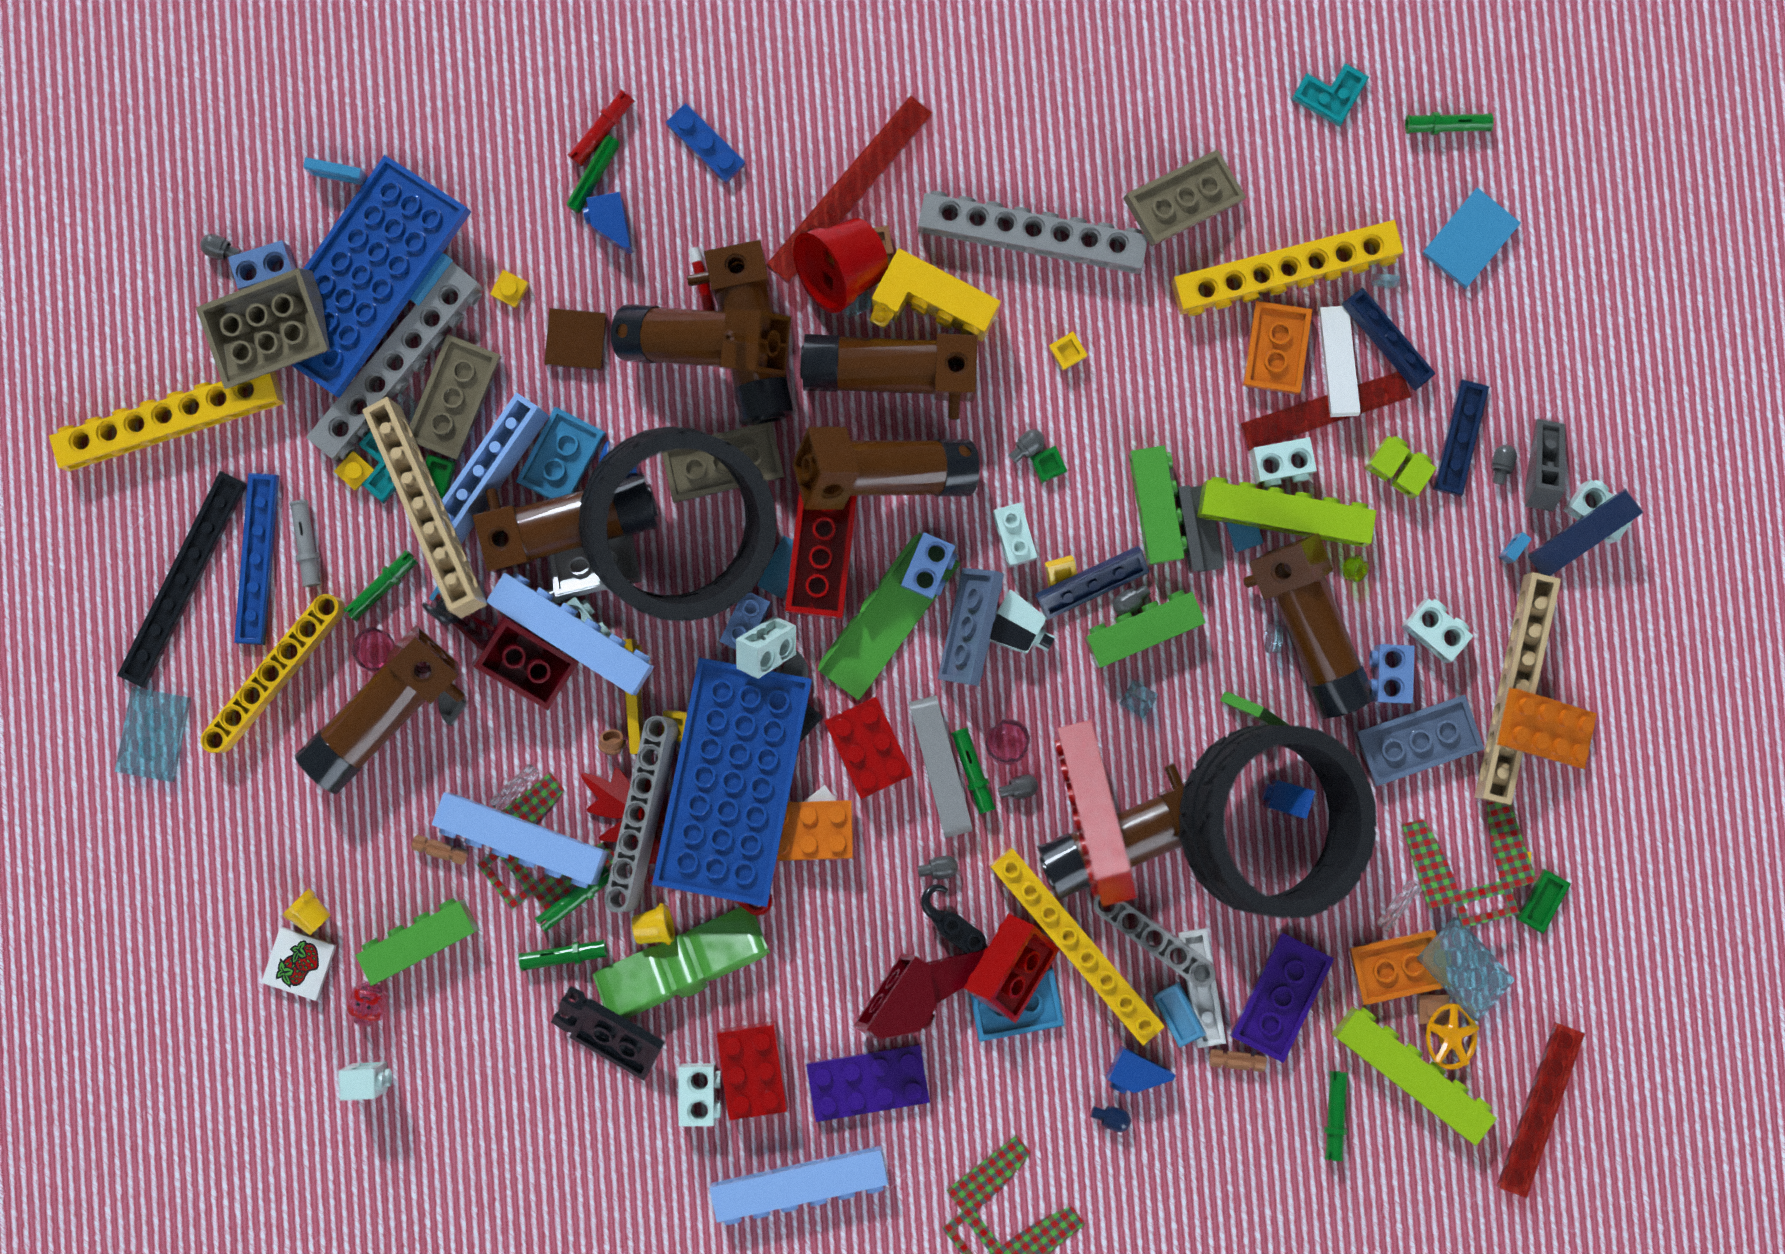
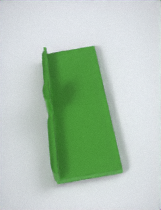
M920 532L909 541L882 577L878 589L872 591L867 596L861 606L860 613L850 620L819 663V668L817 669L819 672L858 701L937 596L934 595L933 599L930 600L900 587L922 537ZM931 547L928 550V557L934 562H940L944 558V552L939 547ZM955 560L951 570L945 569L942 579L946 580V583L961 564L957 560ZM920 573L917 576V584L921 588L931 587L933 580L928 573Z
M740 907L701 924L684 934L675 936L674 941L670 945L662 942L657 946L647 948L604 967L592 975L603 1006L627 1019L668 1001L677 994L681 998L695 995L708 987L707 981L715 980L758 961L771 952L767 947L756 916Z

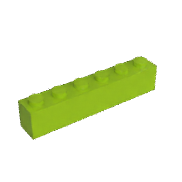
M1211 477V480H1206L1202 484L1197 518L1246 525L1303 537L1319 533L1321 540L1366 547L1372 543L1377 510L1368 509L1369 505L1365 503L1352 502L1351 505L1340 504L1341 500L1337 498L1324 497L1323 500L1312 499V494L1296 492L1295 495L1284 494V489L1267 487V490L1256 489V484L1239 482V485L1228 484V479Z
M1351 1007L1331 1034L1461 1136L1477 1146L1497 1119V1117L1490 1113L1493 1107L1479 1097L1473 1100L1467 1095L1469 1089L1456 1079L1453 1082L1444 1077L1446 1071L1433 1061L1428 1065L1420 1058L1423 1055L1421 1051L1410 1043L1406 1047L1397 1040L1400 1035L1387 1025L1382 1029L1374 1023L1377 1017L1367 1009L1362 1007L1359 1011Z

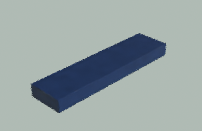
M1363 287L1342 303V306L1414 391L1436 374Z
M1463 379L1459 381L1433 490L1459 497L1463 496L1489 386Z
M1624 488L1529 553L1528 558L1541 574L1551 576L1643 513V510L1627 489Z
M1136 546L1037 592L1035 595L1043 615L1046 617V620H1049L1146 575L1150 571L1141 548Z

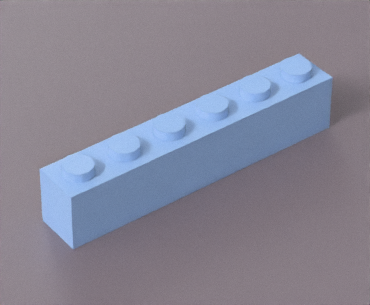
M517 392L442 499L461 544L475 525L472 515L483 513L488 506L485 491L495 488L498 492L549 418L547 413Z
M505 572L503 573L486 600L488 604L629 694L637 695L655 667L649 663L651 657L638 649H635L634 653L624 647L627 642L613 633L610 637L601 633V625L589 618L585 622L576 617L577 610L564 602L561 606L551 601L554 596L540 587L535 591L528 586L530 580L519 573L514 572L513 576Z
M443 793L432 822L433 826L440 828L439 833L451 838L460 835L466 838V844L477 848H482V845L493 848L491 853L504 858H508L509 854L519 858L518 863L530 868H534L535 864L545 868L544 873L557 878H561L562 874L571 877L570 883L583 888H587L588 884L598 885L609 852L454 793Z
M876 1146L713 1182L709 1189L716 1222L724 1221L725 1225H732L741 1222V1217L753 1215V1219L769 1216L772 1210L781 1209L783 1213L797 1210L799 1208L798 1205L810 1203V1206H818L827 1203V1198L838 1196L839 1200H845L855 1197V1192L866 1190L867 1194L884 1190L883 1186L888 1185V1175L882 1147Z

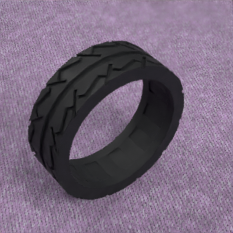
M669 426L644 430L615 446L601 459L591 473L592 475L587 481L580 502L579 532L582 549L593 572L607 589L637 611L661 620L692 621L708 618L740 601L753 589L763 575V571L767 568L775 547L777 526H774L777 522L774 498L766 479H764L763 474L750 457L729 442L692 428ZM671 450H700L720 461L730 471L739 486L744 501L746 520L743 540L735 558L727 569L714 581L698 590L679 595H659L643 591L633 586L624 578L613 560L607 536L610 504L617 488L627 474L641 462L659 453Z
M1264 725L1247 726L1230 732L1227 738L1223 736L1207 748L1196 762V768H1192L1183 788L1179 808L1181 813L1179 815V834L1185 858L1189 862L1188 865L1197 881L1213 897L1235 910L1283 919L1288 917L1289 919L1308 918L1324 912L1330 905L1333 907L1348 896L1361 879L1360 874L1361 872L1364 874L1372 856L1376 837L1374 827L1377 826L1372 788L1366 780L1368 777L1358 759L1345 745L1339 743L1340 741L1323 731L1305 726ZM1281 745L1302 757L1319 777L1326 794L1329 823L1324 849L1317 864L1309 874L1293 888L1277 895L1268 896L1248 883L1235 866L1228 850L1225 835V810L1229 793L1245 766L1263 751Z

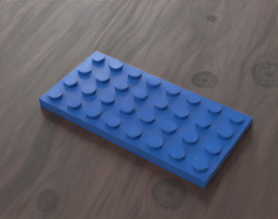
M384 154L303 268L312 270L322 297L330 351L292 364L291 366L340 398L461 228L471 211Z
M699 657L652 885L763 907L768 906L812 679L773 671L766 673L760 678H756L737 669L736 664Z

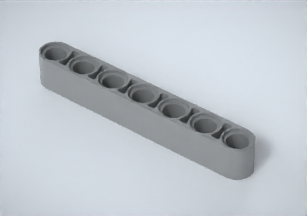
M652 716L646 720L643 727L605 893L606 907L612 912H631L640 903L678 736V725L670 717ZM663 723L665 730L663 735L659 736L658 726ZM654 751L658 754V760L655 764L651 760ZM649 779L651 781L652 788L647 793L645 790V783ZM641 808L645 811V817L642 821L638 816ZM635 835L639 841L636 849L632 846V840ZM628 864H630L632 868V874L629 878L626 875V867ZM622 892L626 898L623 906L619 901V896Z

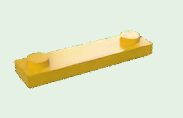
M623 639L627 642L624 647L634 653L635 649L642 651L641 644L637 645V640ZM641 689L636 696L625 691L630 753L635 755L638 753L644 727Z

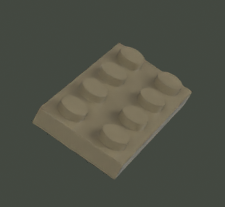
M1218 149L1127 193L1123 197L1151 247L1241 203L1246 198Z
M447 334L410 423V429L417 445L454 460H460L502 358L500 354Z
M772 422L712 435L729 442L749 456L763 474L766 482L785 478ZM676 449L662 452L673 503L739 489L730 471L715 457L706 452L694 449Z

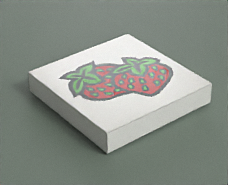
M280 927L261 983L317 1001L337 945L285 927Z

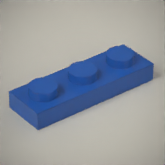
M686 103L666 121V125L725 184L746 165L745 161Z

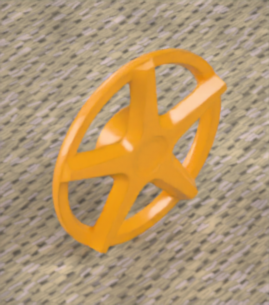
M1453 1003L1445 1004L1433 1013L1426 1029L1427 1049L1434 1062L1442 1068L1454 1070L1468 1065L1476 1049L1479 1026L1476 1025L1473 1016L1465 1007ZM1446 1009H1450L1449 1024L1442 1026L1433 1023L1438 1014ZM1458 1011L1467 1018L1469 1026L1458 1027ZM1431 1031L1438 1035L1439 1042L1442 1045L1437 1055L1432 1050ZM1471 1035L1470 1046L1465 1054L1462 1039ZM1454 1049L1460 1061L1454 1064L1443 1063L1442 1061L1448 1052Z

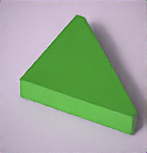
M1224 692L1220 699L1221 702L1264 725H1289L1266 708L1230 692Z

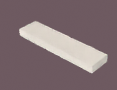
M1343 306L1320 307L1319 319L1330 417L1359 416L1360 403L1350 314Z
M1207 928L1177 932L1179 939L1213 964ZM1180 948L1182 962H1184L1187 954ZM1200 965L1195 968L1194 975L1199 980H1206L1210 977L1211 972L1207 966ZM1185 978L1188 999L1206 1032L1205 1036L1196 1040L1197 1048L1226 1044L1216 979L1207 987H1198Z

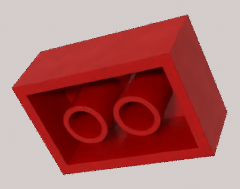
M876 696L824 720L860 799L913 775Z
M776 1021L719 1029L716 1034L729 1121L787 1112L788 1101Z

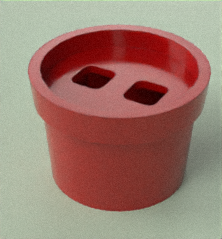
M853 218L826 229L816 228L801 233L794 242V263L800 281L811 299L820 308L829 313L841 312L854 303L857 296L879 284L889 266L886 249L881 238L869 223L860 218Z

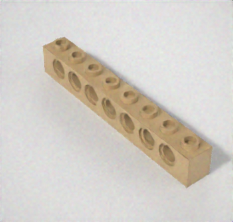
M385 397L362 411L448 611L463 618L483 608L487 603L400 405Z
M1534 572L1523 575L1474 798L1499 804H1512L1523 752L1497 745L1498 735L1509 688H1517L1536 694L1560 586V578Z

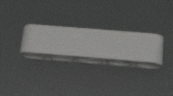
M934 695L909 702L944 836L949 838L971 832L973 828L937 696Z
M1100 896L1095 897V912L1194 985L1207 987L1213 983L1215 967L1203 955L1130 902L1122 901L1115 903V908L1112 911H1104L1099 905ZM1125 914H1135L1139 919V925L1133 929L1127 928L1123 923V916ZM1152 930L1160 932L1163 937L1162 943L1157 946L1149 944L1146 939L1147 933ZM1175 948H1181L1186 952L1187 958L1184 962L1176 963L1171 959L1170 952ZM1197 966H1207L1211 972L1210 977L1206 980L1197 979L1194 975V970Z

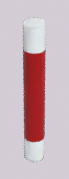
M699 247L690 248L688 251L694 274L705 272ZM709 284L697 285L703 310L715 311Z

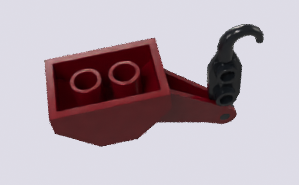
M437 593L430 605L426 602L422 603L423 609L446 626L452 623L480 649V652L472 662L474 668L547 711L579 663L578 660L506 615L501 617L497 625L474 613L466 616L492 631L486 640L461 618L448 611L441 593Z
M938 884L929 886L921 896V907L924 913L932 920L939 934L964 953L929 962H924L916 955L901 953L853 1025L865 1035L882 1040L921 1032L923 1028L927 1029L935 1018L933 1012L937 1008V1003L964 988L970 974L981 960L985 949L988 947L984 934L956 913L938 910L930 902L931 895L934 892L941 891L947 893V887Z

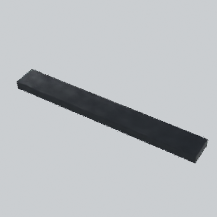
M219 471L117 676L142 688H146L247 487V483Z

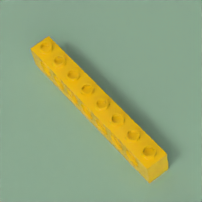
M1391 220L1175 276L1171 285L1179 314L1188 313V317L1204 313L1205 308L1215 306L1216 310L1232 306V301L1242 299L1243 303L1257 300L1260 298L1259 294L1270 292L1271 296L1286 292L1287 287L1297 285L1298 288H1305L1315 284L1314 280L1325 278V281H1332L1342 277L1341 273L1352 271L1353 274H1359L1368 271L1371 265L1380 264V267H1386L1397 263L1396 259L1404 251L1396 222ZM1365 243L1372 244L1375 247L1376 254H1367L1363 245ZM1342 250L1346 252L1349 258L1348 261L1342 262L1338 260L1336 251ZM1311 257L1317 258L1321 262V268H1312L1309 265L1308 259ZM1281 265H1290L1294 270V275H1284L1281 271ZM1257 271L1264 273L1267 282L1258 283L1254 279L1253 273ZM1230 278L1235 279L1239 283V289L1230 290L1226 285V280ZM1208 286L1212 291V296L1208 298L1201 296L1198 287Z
M271 372L229 389H224L222 380L214 384L210 382L195 385L192 391L185 393L183 391L171 392L166 395V399L160 401L155 399L146 400L139 403L140 407L135 409L121 408L113 411L112 416L103 419L102 417L86 419L84 425L60 427L57 429L58 433L49 435L57 466L59 469L68 472L283 405L285 401L276 372ZM253 385V394L245 398L243 395L245 387ZM225 393L227 397L226 402L221 406H217V397ZM198 402V411L190 415L189 408L191 404ZM171 410L172 417L170 421L163 423V414ZM140 419H143V429L139 432H136V422ZM116 427L117 435L113 440L109 441L108 432ZM88 436L90 440L89 445L82 449L81 440Z
M1012 847L989 865L1142 1045L1146 1044L1165 1027Z

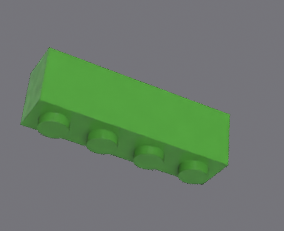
M1165 445L1130 451L1128 457L1147 566L1181 561L1184 559V553H1188L1186 537L1180 535L1179 525H1183L1181 509L1175 506L1174 497H1178L1176 481L1171 480L1169 469H1173L1171 452H1166Z
M1180 590L1168 595L1169 601L1159 605L1157 601L1142 606L1143 612L1138 615L1132 616L1131 612L1116 617V624L1106 628L1105 624L1102 623L1088 629L1090 635L1084 639L1097 669L1205 624V619L1193 592L1185 594L1184 590Z
M452 898L438 905L440 908L439 912L430 915L429 911L413 918L414 925L405 929L402 924L388 931L389 938L381 942L375 938L361 945L363 951L355 956L370 985H375L479 931L480 929L465 900L456 902Z

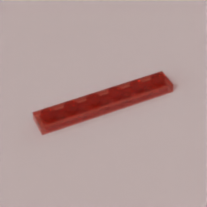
M1399 372L1358 384L1359 415L1411 398L1406 380ZM1328 395L1243 422L1239 427L1249 452L1254 447L1270 445L1355 416L1330 417Z
M1554 1022L1496 1185L1498 1188L1524 1198L1528 1197L1585 1033Z

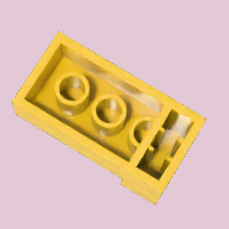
M898 248L872 296L873 311L870 322L885 329L891 320L896 323L898 322L908 303L911 305L910 309L922 316L928 313L936 318L935 322L947 329L954 327L962 331L961 335H978V340L983 342L999 312L1001 301Z

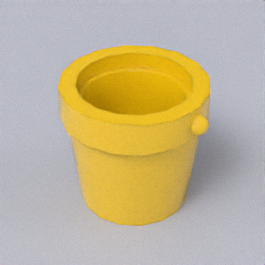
M310 888L282 914L284 918L293 922L308 935L316 931L331 915Z
M660 903L655 909L632 917V930L637 944L663 942L670 945L674 941V922L667 905Z

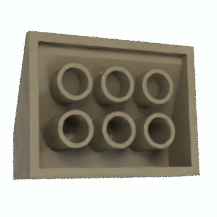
M297 268L196 307L224 389H229L330 351L322 297L312 270Z

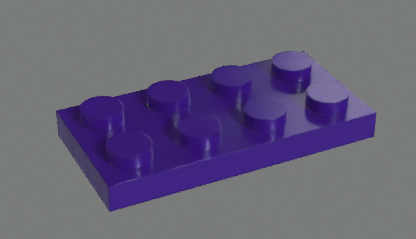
M1280 932L1230 1036L1284 1063L1334 958Z
M920 1044L806 1063L816 1122L930 1103Z

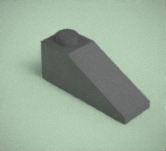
M1537 419L1525 483V507L1553 512L1565 492V424Z

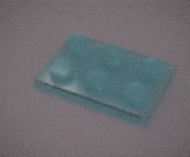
M131 687L115 772L174 782L191 697Z
M1453 917L1417 957L1473 1021H1480L1515 981L1468 927H1462L1459 917Z

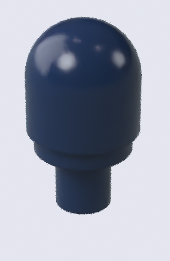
M1096 1106L1092 1108L1090 1117L1101 1120V1125L1105 1126L1106 1129L1120 1133L1128 1130L1131 1125V1117L1123 1109L1114 1106H1107L1106 1109Z

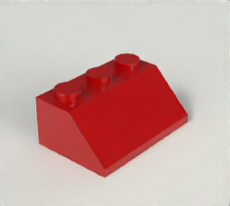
M1008 913L1005 920L1000 924L990 945L985 949L975 970L970 974L964 989L980 1002L1016 1023L1057 955L1059 948L1035 925Z

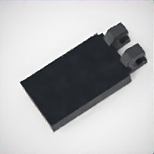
M570 986L566 995L561 999L558 1005L560 1008L553 1016L551 1023L564 1032L571 1033L569 1038L644 1081L665 1041L595 1000L586 998L584 992Z

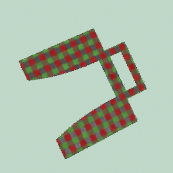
M550 772L502 810V812L536 824L552 807L564 789ZM606 842L595 845V847L609 852L605 866L608 868L613 863L615 853ZM491 853L477 864L511 909H514L533 894L542 907L547 910L577 886L570 883L571 877L563 874L561 878L545 874L535 881L526 868L518 863L519 859L509 854L508 858H500L525 888L517 896L513 897L489 867L500 856Z
M1495 802L1487 803L1489 834L1501 881L1462 891L1458 890L1449 864L1425 821L1421 819L1402 824L1429 910L1455 903L1463 928L1520 914L1512 888L1536 883L1537 880L1511 805ZM1501 894L1505 895L1508 908L1468 917L1465 903Z
M1018 1135L946 1190L962 1212L942 1227V1229L962 1254H973L954 1230L965 1220L989 1250L990 1254H1048L1085 1225L1084 1221L1071 1206L1038 1221L1001 1246L975 1212L1007 1183L1031 1153Z

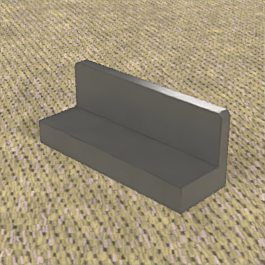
M1202 485L1178 487V497L1176 499L1178 508L1182 512L1183 525H1181L1182 534L1186 537L1188 553H1186L1189 574L1223 568L1216 521L1197 518Z

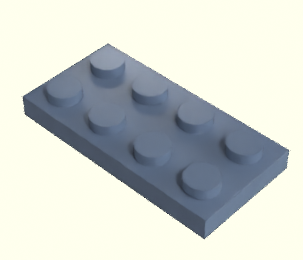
M962 568L937 679L979 686L984 672L983 666L986 653L990 645L991 630L996 618L999 594L1003 587L1004 573L993 570Z
M1461 695L1355 732L1375 787L1485 749L1466 695Z

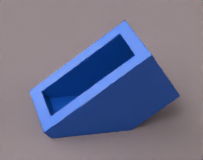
M615 192L586 198L588 207L583 208L586 224H591L595 233L626 254H632V244L621 193Z
M1272 780L1271 784L1267 783L1262 800L1266 801L1264 805L1266 808L1296 818L1307 819L1316 791L1280 780Z
M1120 1046L1106 1074V1078L1111 1082L1110 1087L1123 1094L1127 1090L1137 1093L1173 1081L1176 1076L1173 1071L1123 1046Z

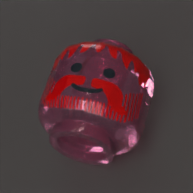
M362 981L361 985H356L352 989L347 1012L354 1017V1023L370 1026L371 1022L383 1019L389 995L384 991V986L380 984L371 986L368 981Z

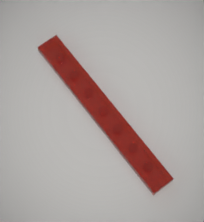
M910 95L768 261L766 267L789 284L798 274L793 256V247L797 236L816 228L826 229L841 223L930 119L932 112Z

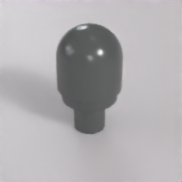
M215 234L205 235L200 242L202 252L218 260H225L227 257L241 253V250L232 247L231 242L227 241L226 238Z
M1035 429L1025 432L1017 439L1015 443L1017 448L1008 455L1010 459L1016 464L1024 456L1026 458L1034 456L1044 446L1045 439L1043 434Z
M1501 445L1494 452L1491 465L1492 470L1495 471L1493 483L1504 485L1506 475L1511 474L1515 468L1517 452L1510 445Z
M1145 584L1137 590L1133 588L1127 589L1114 599L1113 609L1120 616L1128 612L1132 614L1143 605L1142 599L1150 595L1151 592Z
M1030 774L1013 777L1009 780V785L998 787L999 796L1001 799L1012 796L1013 799L1019 800L1031 797L1038 790V781Z
M947 855L933 857V859L929 860V864L917 866L919 877L932 876V879L937 880L952 878L958 871V863L953 857Z

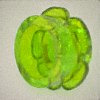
M1356 555L1354 558L1349 557L1342 567L1343 577L1349 581L1360 582L1367 575L1369 564L1363 560L1361 555Z

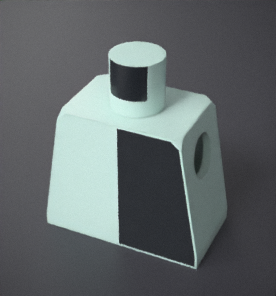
M1009 590L996 613L990 642L1027 654L1032 644L1048 652L1055 636L1041 629L1046 617L1017 593Z

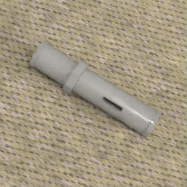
M296 500L290 502L298 550L296 562L300 563L302 587L321 585L317 566L319 553L315 552L309 503L307 500Z

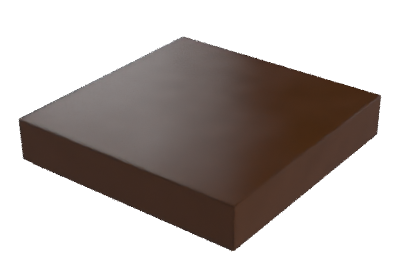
M549 308L545 366L602 370L607 314L603 312Z

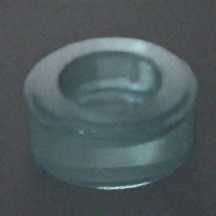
M1371 274L1370 285L1372 287L1390 289L1399 287L1400 276Z
M1269 624L1265 631L1264 648L1267 653H1278L1282 648L1283 629L1280 625Z

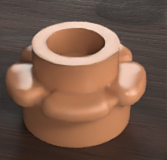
M606 730L600 735L598 748L601 752L613 756L619 754L621 749L626 747L627 743L620 731Z

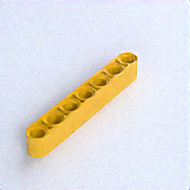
M322 594L311 603L204 730L200 740L204 750L209 753H225L232 749L343 617L345 604L340 598L330 594ZM332 600L335 609L333 613L326 615L323 610L324 605L327 601ZM313 622L316 626V632L312 637H308L305 633V628L309 623ZM294 644L298 651L296 657L290 660L287 656V649L290 645ZM275 666L279 671V676L272 682L268 677V672ZM256 688L260 692V699L254 704L250 700V693ZM235 711H239L241 714V721L237 726L231 721V716ZM216 733H220L223 738L222 744L218 748L213 745V737Z

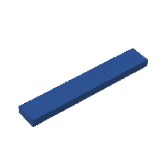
M248 473L234 643L266 644L279 486L278 475Z

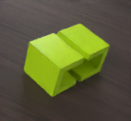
M1388 436L1382 440L1364 468L1386 482L1393 477L1405 459V464L1391 483V486L1410 499H1413L1420 494L1437 467L1431 464L1432 460L1421 452L1413 454L1410 452V449L1407 448L1408 444L1401 438Z

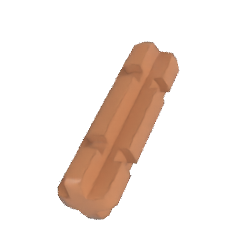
M416 835L411 845V849L421 853L425 851L427 855L447 861L451 859L453 863L460 865L465 864L468 857V850L460 847L455 849L453 845L434 839L429 841L427 837Z
M1212 1049L1209 1054V1064L1212 1067L1221 1068L1222 1065H1225V1068L1249 1071V1068H1252V1071L1264 1072L1267 1065L1266 1056L1262 1054L1251 1056L1250 1053L1227 1051V1053H1223V1050Z

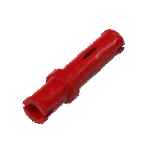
M620 90L606 109L602 108L600 117L573 150L568 153V156L582 167L614 126L618 127L621 123L619 121L620 118L634 104L635 100L628 94H625V91Z

